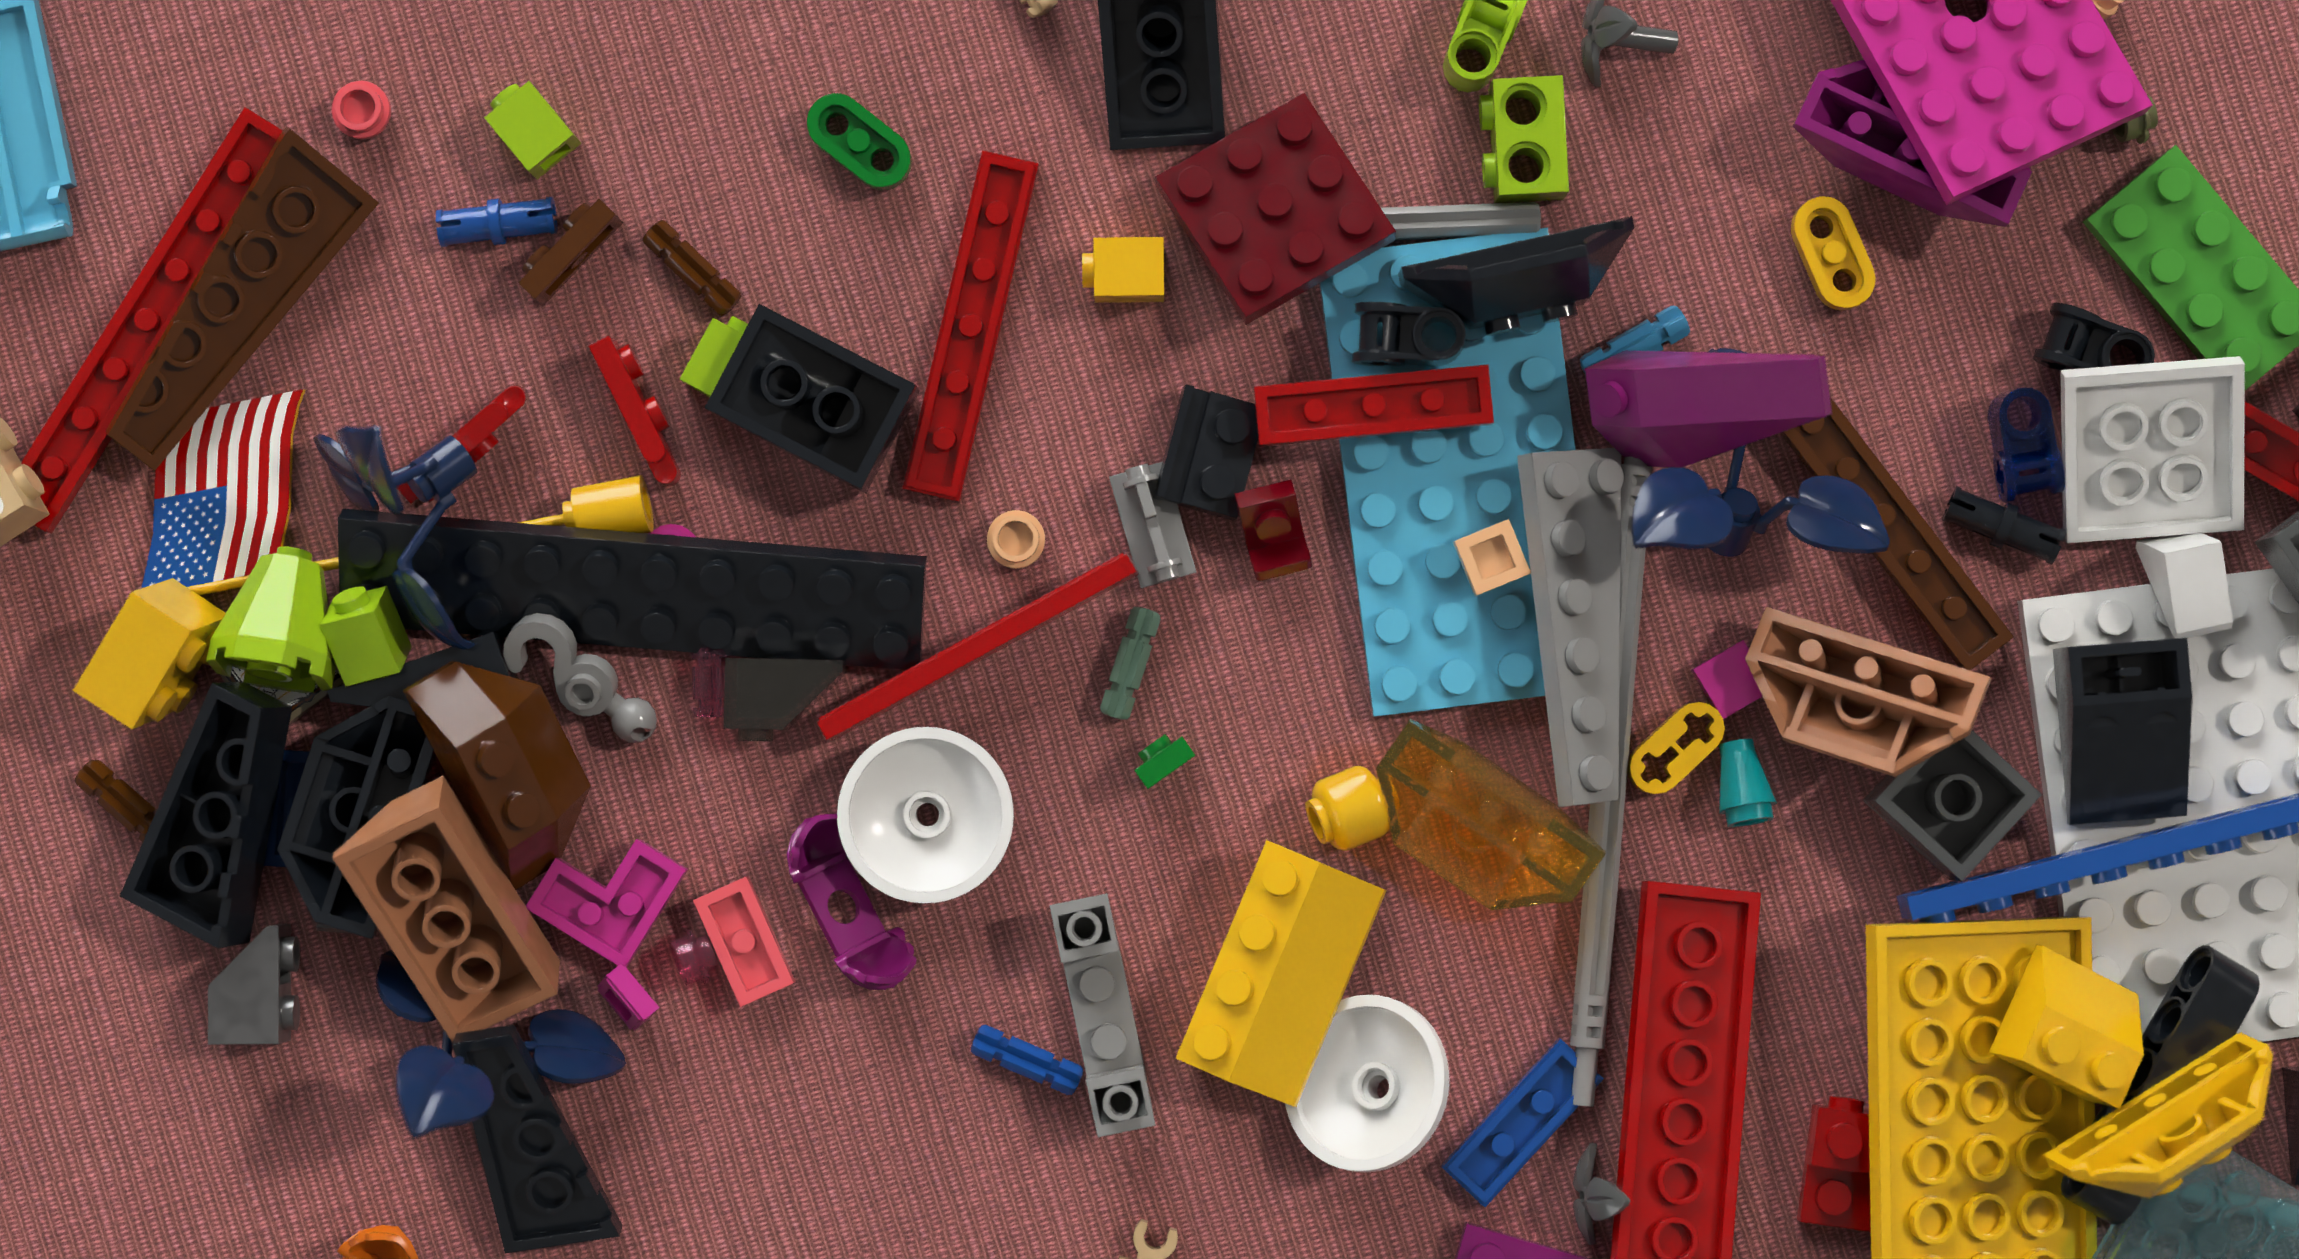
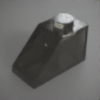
M725 658L723 729H738V741L773 742V730H789L847 674L845 661Z

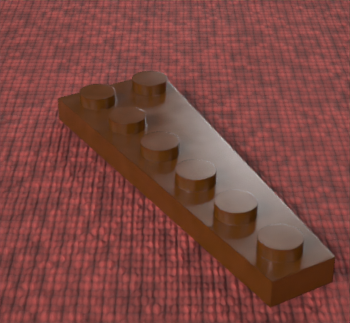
M286 127L281 132L106 429L108 436L153 471L163 462L379 204L377 200L289 127Z

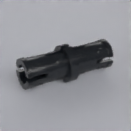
M1958 486L1955 487L1947 504L1949 508L1945 509L1942 521L1946 523H1953L1990 538L1989 545L2001 549L2005 544L2045 560L2046 563L2051 565L2061 549L2059 543L2064 541L2066 535L2065 529H2058L2019 513V506L2007 502L2005 506H2001L1966 492Z

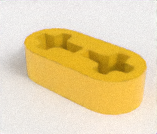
M1695 702L1685 704L1672 713L1629 756L1627 773L1633 786L1641 792L1649 794L1666 793L1674 788L1722 741L1725 726L1719 711L1710 704ZM1690 714L1694 718L1706 715L1711 721L1705 728L1710 736L1705 743L1699 738L1693 739L1681 748L1676 741L1688 729L1687 724L1684 722L1686 715ZM1670 748L1676 755L1663 767L1664 772L1668 775L1665 781L1661 782L1656 778H1652L1647 782L1644 781L1641 774L1646 767L1641 761L1642 757L1648 754L1652 758H1657Z

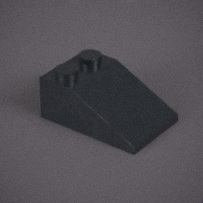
M1098 0L1110 150L1214 144L1225 138L1218 0Z
M758 304L705 409L867 494L920 391L916 384Z

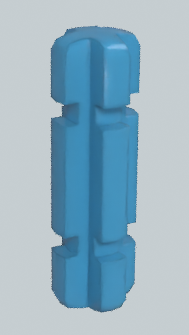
M1677 306L1667 307L1654 315L1656 321L1650 323L1646 319L1607 341L1608 348L1602 350L1599 346L1584 354L1580 358L1584 374L1585 368L1624 350L1661 351L1663 350L1662 343L1667 341L1672 345L1683 339L1690 333L1686 317Z

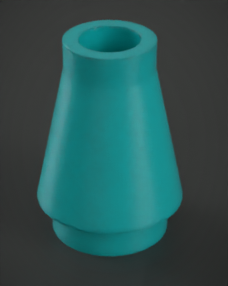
M1739 739L1720 744L1719 814H1725L1727 826L1744 827L1773 820L1772 806L1776 805L1777 801L1755 751L1754 740Z

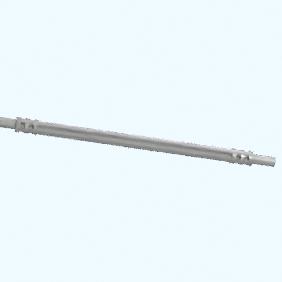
M1625 457L1624 464H1621L1624 482L1621 487L1619 800L1590 804L1570 1046H1576L1575 1052L1577 1057L1576 1068L1574 1067L1573 1105L1594 1107L1599 1049H1605L1646 553V548H1635L1633 545L1632 512L1639 490L1653 470V467L1647 466L1643 461L1634 457Z

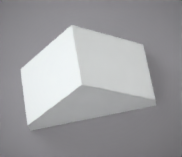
M2198 533L2152 537L2136 542V551L2174 639L2190 638L2232 628L2233 617L2222 541L2206 534Z

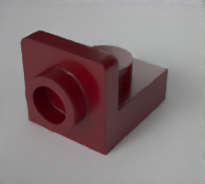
M1291 479L1235 493L1244 541L1256 580L1263 581L1285 576L1312 567L1311 556L1304 537L1297 497Z

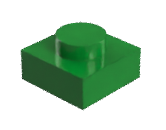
M1164 734L1138 753L1143 764L1134 771L1146 788L1149 789L1196 755L1183 737L1172 743L1169 737Z

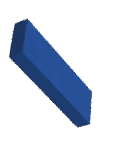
M1558 1038L1441 1165L1453 1179L1484 1207L1493 1200L1578 1107V1105H1573L1574 1095L1572 1096L1573 1072L1577 1063L1576 1052L1561 1038ZM1598 1073L1595 1079L1596 1087L1604 1079Z

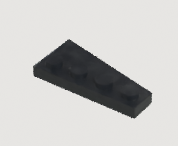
M515 1025L456 1033L452 1043L455 1057L461 1056L464 1058L465 1064L475 1066L483 1071L490 1080L494 1092L493 1103L489 1111L483 1117L473 1121L472 1124L505 1254L620 1237L623 1225L542 1075L539 1074L536 1064Z

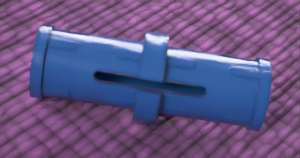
M553 197L502 204L500 198L487 200V206L445 211L441 209L436 210L435 216L436 223L441 224V227H436L441 247L491 240L494 245H501L507 243V238L558 233L557 220L554 221L553 218L557 216Z

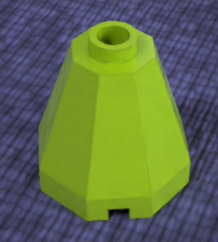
M282 546L277 548L276 553L261 555L210 639L206 661L217 674L230 677L232 667L245 670L243 682L257 687L311 693L314 692L315 683H317L322 691L332 689L336 663L327 645L326 637L319 626L328 609L324 570L320 564L311 561L313 555L310 552L295 547Z

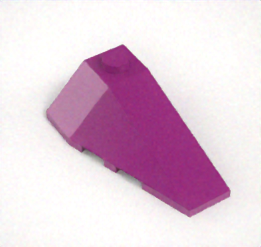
M1624 350L1585 368L1592 426L1624 458L1634 457L1651 467L1682 468L1832 414L1825 355Z

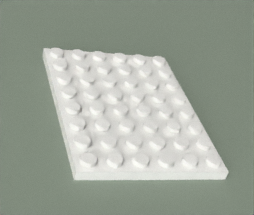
M2273 568L2226 574L2233 617L2232 628L2187 638L2192 687L2187 816L2067 825L2053 649L2174 639L2151 584L2017 601L2051 856L2299 793V604ZM2262 832L2240 837L2241 848L2214 855H2207L2205 846L2183 851L2185 862L2160 869L2150 870L2148 861L2126 866L2127 877L2110 882L2093 884L2091 875L2069 880L2071 891L2057 895L2059 917H2091L2092 971L2138 994L2142 1035L2187 957L2196 948L2202 945H2209L2251 970L2259 977L2258 994L2237 1033L2241 1032L2261 1042L2299 1037V833L2264 841Z

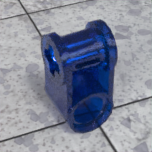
M2017 388L2000 393L1992 400L1988 408L1987 421L1989 423L1994 453L1993 468L1995 482L2002 502H2013L2016 495L2049 490L2053 495L2063 493L2065 488L2064 466L2056 442L2052 408L2048 399L2042 392L2033 388ZM2015 399L2024 401L2031 410V421L2029 426L2023 431L2015 429L2007 418V409ZM2035 468L2039 470L2037 474L2019 475V472Z

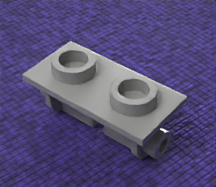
M1162 462L1152 465L1143 464L1126 469L1124 473L1109 477L1132 560L1139 572L1137 577L1141 588L1197 573L1177 503L1153 498Z

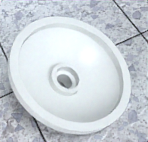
M914 727L900 730L872 744L850 768L840 791L837 808L839 836L846 855L854 868L869 884L879 891L899 900L913 903H937L951 900L979 886L1001 862L1011 839L1014 822V805L1009 784L993 757L972 739L957 732L936 727ZM925 803L935 805L939 811V818L932 826L921 824L917 818L919 807Z
M1357 995L1342 999L1297 1107L1285 1103L1287 1114L1295 1133L1311 1153L1322 1161L1340 1169L1365 1173L1386 1170L1399 1165L1416 1154L1427 1143L1443 1116L1449 1094V1067L1445 1049L1431 1024L1418 1011L1403 1002L1380 995ZM1387 1079L1389 1084L1388 1092L1384 1097L1379 1098L1377 1093L1378 1085L1382 1080Z

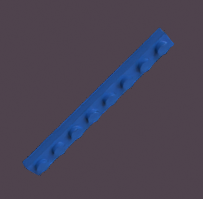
M2299 793L1967 877L1963 881H1952L1897 895L1902 919H1919L1920 922L1947 923L1955 921L1954 910L1976 904L1978 913H1987L2013 906L2011 895L2034 890L2035 898L2040 899L2071 891L2069 880L2091 875L2093 884L2118 880L2128 876L2126 870L2128 865L2148 861L2150 870L2180 864L2185 862L2183 851L2205 846L2207 855L2232 851L2242 847L2240 839L2242 836L2262 832L2264 841L2294 835L2299 833L2297 824L2299 822Z

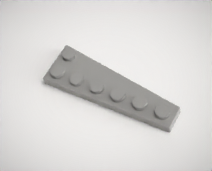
M1615 448L1535 452L1519 455L1517 460L1558 807L1619 800L1621 487L1624 482L1621 454Z

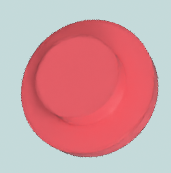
M354 81L348 83L337 92L333 99V120L336 126L351 138L360 140L373 138L386 128L390 120V101L385 92L371 82Z

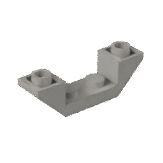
M1108 893L1049 905L1086 1072V1084L1097 1137L1156 1126Z

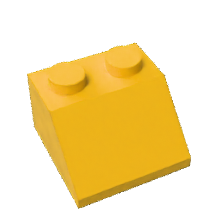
M2036 944L1989 1052L2084 1100L2120 1109L2144 1055L2139 996L2137 993L2042 945Z

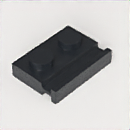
M1185 384L1181 390L1153 498L1177 503L1179 506L1228 520H1236L1239 513L1235 493L1245 491L1258 442L1255 404L1216 392L1203 391Z

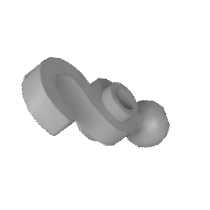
M535 613L524 616L513 626L504 643L503 655L511 672H520L528 660L526 641L534 638L542 639L548 642L554 650L553 675L556 692L560 702L569 711L581 716L606 713L611 717L612 728L615 734L628 743L642 742L653 734L657 724L655 709L644 699L639 697L625 699L616 692L618 690V677L615 669L607 660L592 654L577 656L576 639L572 630L564 621L550 614Z

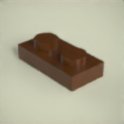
M600 199L591 207L587 203H583L564 222L562 228L566 233L551 249L547 245H543L529 257L522 267L526 275L518 283L544 306L621 226L623 221Z

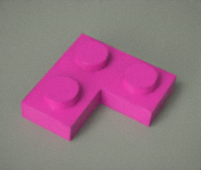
M636 839L607 886L599 883L561 858H555L526 904V907L532 913L617 966L623 963L627 968L688 869L641 839Z

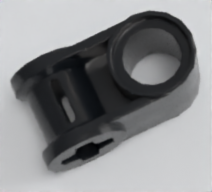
M1360 302L1355 304L1354 313L1360 316L1359 351L1352 354V363L1368 366H1442L1456 360L1462 352L1466 336L1465 326L1459 315L1450 309L1407 306L1389 302ZM1379 322H1382L1383 341L1382 346L1379 347L1377 346V325ZM1441 322L1450 326L1456 338L1452 347L1441 352L1432 351L1426 347L1422 341V332L1428 325Z
M2057 302L2053 303L2050 309V314L2054 318L2043 348L2036 349L2033 355V360L2059 372L2069 369L2112 366L2110 351L2115 345H2122L2131 349L2135 355L2136 364L2154 363L2155 358L2152 343L2140 332L2104 320L2098 315L2082 308Z

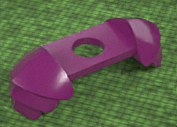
M837 814L816 815L813 818H806L791 835L786 854L789 874L793 883H798L836 956L834 962L838 969L852 983L866 989L886 990L887 988H894L916 965L917 959L913 956V946L906 941L905 931L902 928L884 929L842 846ZM833 892H845L854 900L856 915L852 922L847 924L839 923L830 915L828 899Z

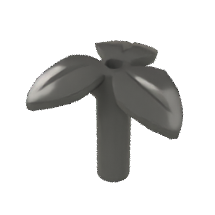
M1591 0L1589 2L1581 24L1582 28L1588 30V35L1582 39L1580 50L1584 70L1594 87H1601L1599 56L1604 48L1619 46L1670 54L1676 51L1678 46L1677 31L1639 26L1636 20L1623 10L1613 6H1603L1604 0Z
M1590 1143L1581 1155L1572 1182L1576 1191L1580 1193V1198L1573 1202L1574 1216L1579 1230L1589 1245L1596 1244L1593 1219L1601 1221L1612 1218L1630 1204V1199L1616 1186L1617 1184H1612L1605 1179L1594 1176L1596 1143Z

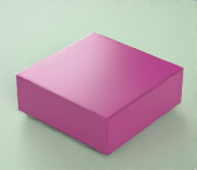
M1744 640L1737 642L1691 669L1709 702L1719 711L1723 719L1762 697L1745 660L1749 648Z
M623 963L608 973L597 986L598 992L630 1030L633 1029L635 1031L660 1008Z

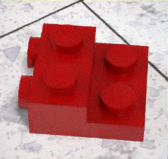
M1829 1096L1828 1106L1812 1104L1797 1215L1799 1222L1871 1232L1869 1112L1863 1111L1865 1101L1840 1096Z

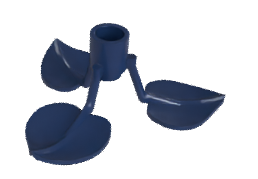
M1729 348L1711 349L1708 351L1716 353H1746ZM1746 445L1738 447L1733 451L1727 484L1722 494L1717 488L1708 490L1703 478L1690 469L1664 468L1654 472L1645 480L1639 490L1632 512V539L1635 548L1653 546L1681 549L1709 548L1721 556L1734 557L1746 550L1753 532L1765 534L1769 524L1787 510H1790L1786 519L1788 530L1802 542L1819 549L1868 554L1887 551L1890 542L1879 511L1871 497L1857 484L1836 476H1814L1806 479L1800 485L1798 498L1792 496L1784 497L1765 514L1761 515L1755 496L1745 489L1737 488Z
M343 426L336 432L339 443L328 436L316 435L313 438L323 459L328 464L335 482L359 510L379 511L378 503L371 493L375 492L388 510L395 515H399L404 511V506L396 487L406 482L422 502L426 503L432 498L437 501L398 558L396 563L398 570L392 573V577L406 607L428 633L442 643L458 649L468 650L475 646V643L459 635L434 591L414 571L412 566L414 555L444 511L457 502L452 491L477 474L476 465L467 450L456 438L449 435L407 466L391 472L382 442L380 426L366 428Z
M390 950L381 954L380 965L376 975V988L383 1003L397 1016L410 1021L431 1022L436 1020L437 1018L394 952ZM565 1009L548 1010L536 1015L528 1027L531 1041H524V1044L529 1053L533 1054L532 1059L536 1064L539 1074L550 1080L569 1084L594 1082L616 1075L626 1065L624 1054L611 1037L595 1021L578 1012ZM444 1029L442 1049L431 1045L412 1048L401 1057L396 1070L398 1103L408 1130L414 1139L438 1129L460 1126L476 1121L489 1111L493 1103L494 1092L490 1080L479 1068L465 1064L463 1057H452V1041Z

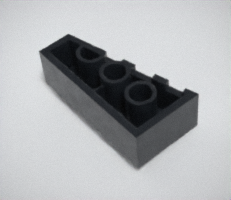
M245 682L211 683L120 897L216 948L250 943L292 706Z

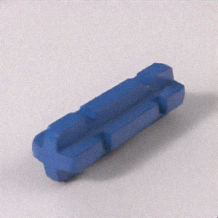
M982 1025L978 1029L971 1045L973 1055L989 1062L993 1058L1001 1061L999 1066L1040 1084L1044 1080L1052 1083L1050 1088L1066 1095H1073L1083 1075L1081 1065L1065 1058L1060 1062L1053 1058L1055 1054L1014 1036L1010 1040L1002 1037L1004 1032L991 1026Z

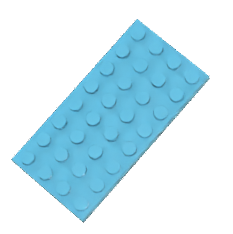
M1540 228L1536 233L1489 234L1382 247L1320 283L1331 379L1477 365L1489 366L1494 417L1493 425L1339 439L1373 717L1545 696L1531 574L1475 596L1453 542L1509 519L1530 569L1517 456L1535 452L1576 449L1560 321L1543 323L1542 314L1519 319L1521 328L1491 336H1486L1484 327L1471 330L1465 327L1466 336L1462 352L1456 360L1447 365L1368 366L1352 363V354L1359 351L1360 316L1354 313L1355 304L1360 302H1389L1407 306L1434 307L1400 285L1398 273L1401 267L1549 235L1548 228ZM1379 322L1377 325V346L1380 347L1383 341L1382 322ZM1441 322L1428 325L1422 332V341L1432 351H1446L1452 347L1456 340L1452 328Z

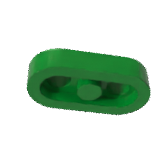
M827 94L819 98L811 106L807 116L808 132L814 143L827 155L873 189L890 190L905 181L912 166L910 150L905 140L885 123L845 94ZM841 116L848 120V128L845 133L832 135L827 131L828 122L833 117ZM880 152H888L894 157L892 167L886 171H878L872 166L874 156Z

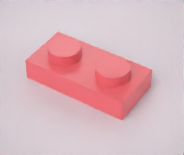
M749 876L693 900L740 1007L796 982Z

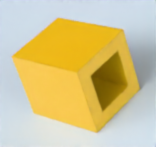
M1164 237L1093 238V253H1082L1083 288H1094L1095 303L1164 302Z

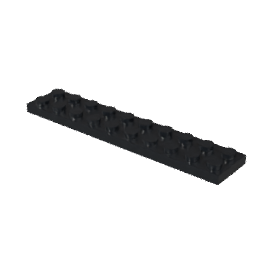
M342 509L338 517L339 593L358 586L365 587L366 591L387 586L404 628L426 631L406 607L395 585L392 573L398 570L396 564L398 558L428 515L403 513L395 515L391 512ZM440 517L412 559L414 571L429 584L459 634L486 635L496 632L500 634V637H508L513 626L524 616L541 613L550 614L564 621L572 630L576 642L581 644L908 670L922 661L927 556Z

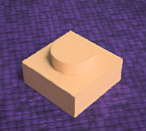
M1509 519L1453 542L1475 596L1531 574Z

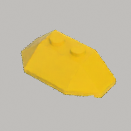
M2239 1032L2043 1156L2049 1166L2074 1180L2146 1198L2167 1194L2179 1187L2183 1177L2202 1165L2216 1163L2227 1157L2232 1151V1146L2247 1138L2261 1123L2264 1115L2273 1053L2268 1044Z

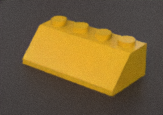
M1266 840L1176 1055V1059L1230 1083L1297 1107L1387 890Z

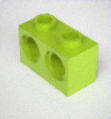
M1563 75L1492 79L1488 88V95L1479 96L1481 131L1490 130L1492 153L1482 154L1483 187L1494 189V203L1564 200L1569 192ZM1513 98L1529 100L1535 107L1536 120L1525 125L1513 122L1506 113V103ZM1518 155L1531 157L1538 164L1539 178L1529 183L1516 180L1509 171V160Z

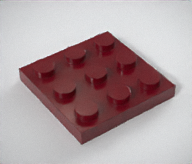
M1305 93L1155 176V186L1245 325L1393 242L1396 237V230Z

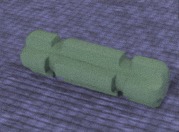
M1139 606L1131 609L1125 627L1129 632L1127 637L1122 636L1108 680L1112 682L1110 690H1105L1100 710L1104 715L1120 720H1127L1130 717L1136 699L1132 695L1134 689L1139 690L1152 649V645H1149L1150 638L1156 637L1161 621L1160 614Z

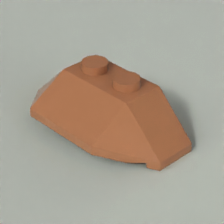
M1769 607L1765 608L1745 658L1783 741L1893 777L1900 775L1970 735L1991 682L1989 676Z

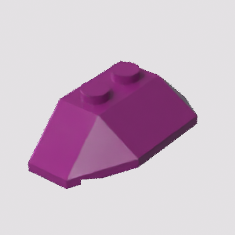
M1864 59L1835 69L1831 68L1818 72L1792 126L1833 166L1939 216L2006 227L2012 218L2032 173L2030 168H2027L1946 205Z

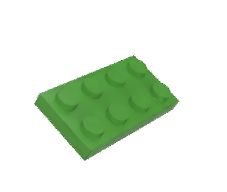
M2177 145L2166 151L2083 221V224L2198 359L2241 357L2245 363V390L2299 346V289Z

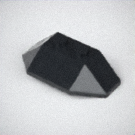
M1632 216L1403 266L1398 273L1400 285L1434 307L1452 310L1459 315L1464 326L1468 329L1484 327L1486 336L1521 328L1519 319L1542 314L1543 323L1569 319L1578 315L1576 306L1584 305L1591 297L1635 228Z
M387 696L373 706L314 737L277 849L315 923L372 940L377 926L333 860V854L390 801L429 782L436 754L407 701Z

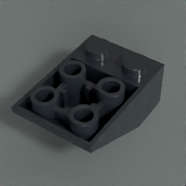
M2187 638L2053 649L2067 825L2187 816L2192 716V687Z

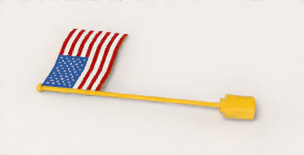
M301 389L208 407L155 470L153 537L142 588L174 578L198 595L241 588L261 555L276 553L277 548L283 546L291 512L293 435L299 407L306 390ZM642 475L572 488L571 500L565 501L562 504L563 514L518 522L636 533H651L654 529L651 501ZM338 557L315 561L320 564L324 571L339 569Z

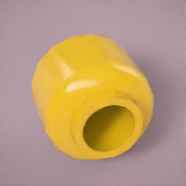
M1358 765L1317 781L1312 789V799L1306 801L1305 806L1309 823L1317 839L1322 844L1330 842L1336 849L1348 851L1384 836L1390 828V811L1397 808L1394 791L1385 777L1376 779L1367 768Z

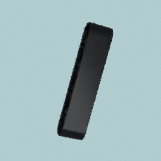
M2202 945L2196 948L2183 963L2142 1035L2144 1055L2122 1105L2233 1037L2255 1001L2259 991V977L2251 970L2209 945ZM2102 1105L2093 1123L2117 1108ZM2065 1174L2062 1178L2061 1192L2066 1199L2112 1225L2124 1223L2131 1217L2143 1198L2142 1196L2074 1180Z

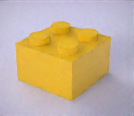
M174 578L131 592L73 691L132 730L153 720L159 722L165 715L173 711L180 713L190 702L197 690L198 684L192 680L202 663L208 665L206 658L210 639L226 613Z

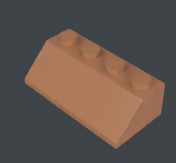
M444 776L390 801L334 852L333 860L452 1043L456 1033L486 1029L557 995L559 958Z

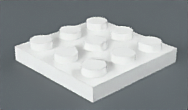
M2240 356L2061 370L2063 529L2066 530V543L2244 530L2245 363Z

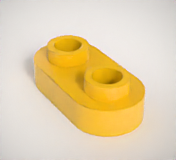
M1821 196L1808 200L1794 214L1791 222V234L1818 298L1832 309L1843 311L1856 308L1870 297L1875 287L1876 278L1874 268L1851 214L1844 204L1831 197ZM1813 219H1823L1829 225L1828 237L1817 238L1812 234L1810 224ZM1836 272H1845L1851 277L1852 287L1849 291L1842 292L1835 288L1833 276Z

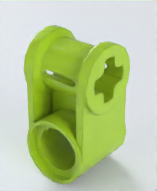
M1464 0L1456 20L1459 23L1443 62L1444 76L1451 86L1459 91L1469 93L1479 91L1489 83L1499 64L1507 42H1511L1528 0ZM1465 49L1476 50L1484 57L1486 68L1480 72H1467L1458 64L1456 54Z

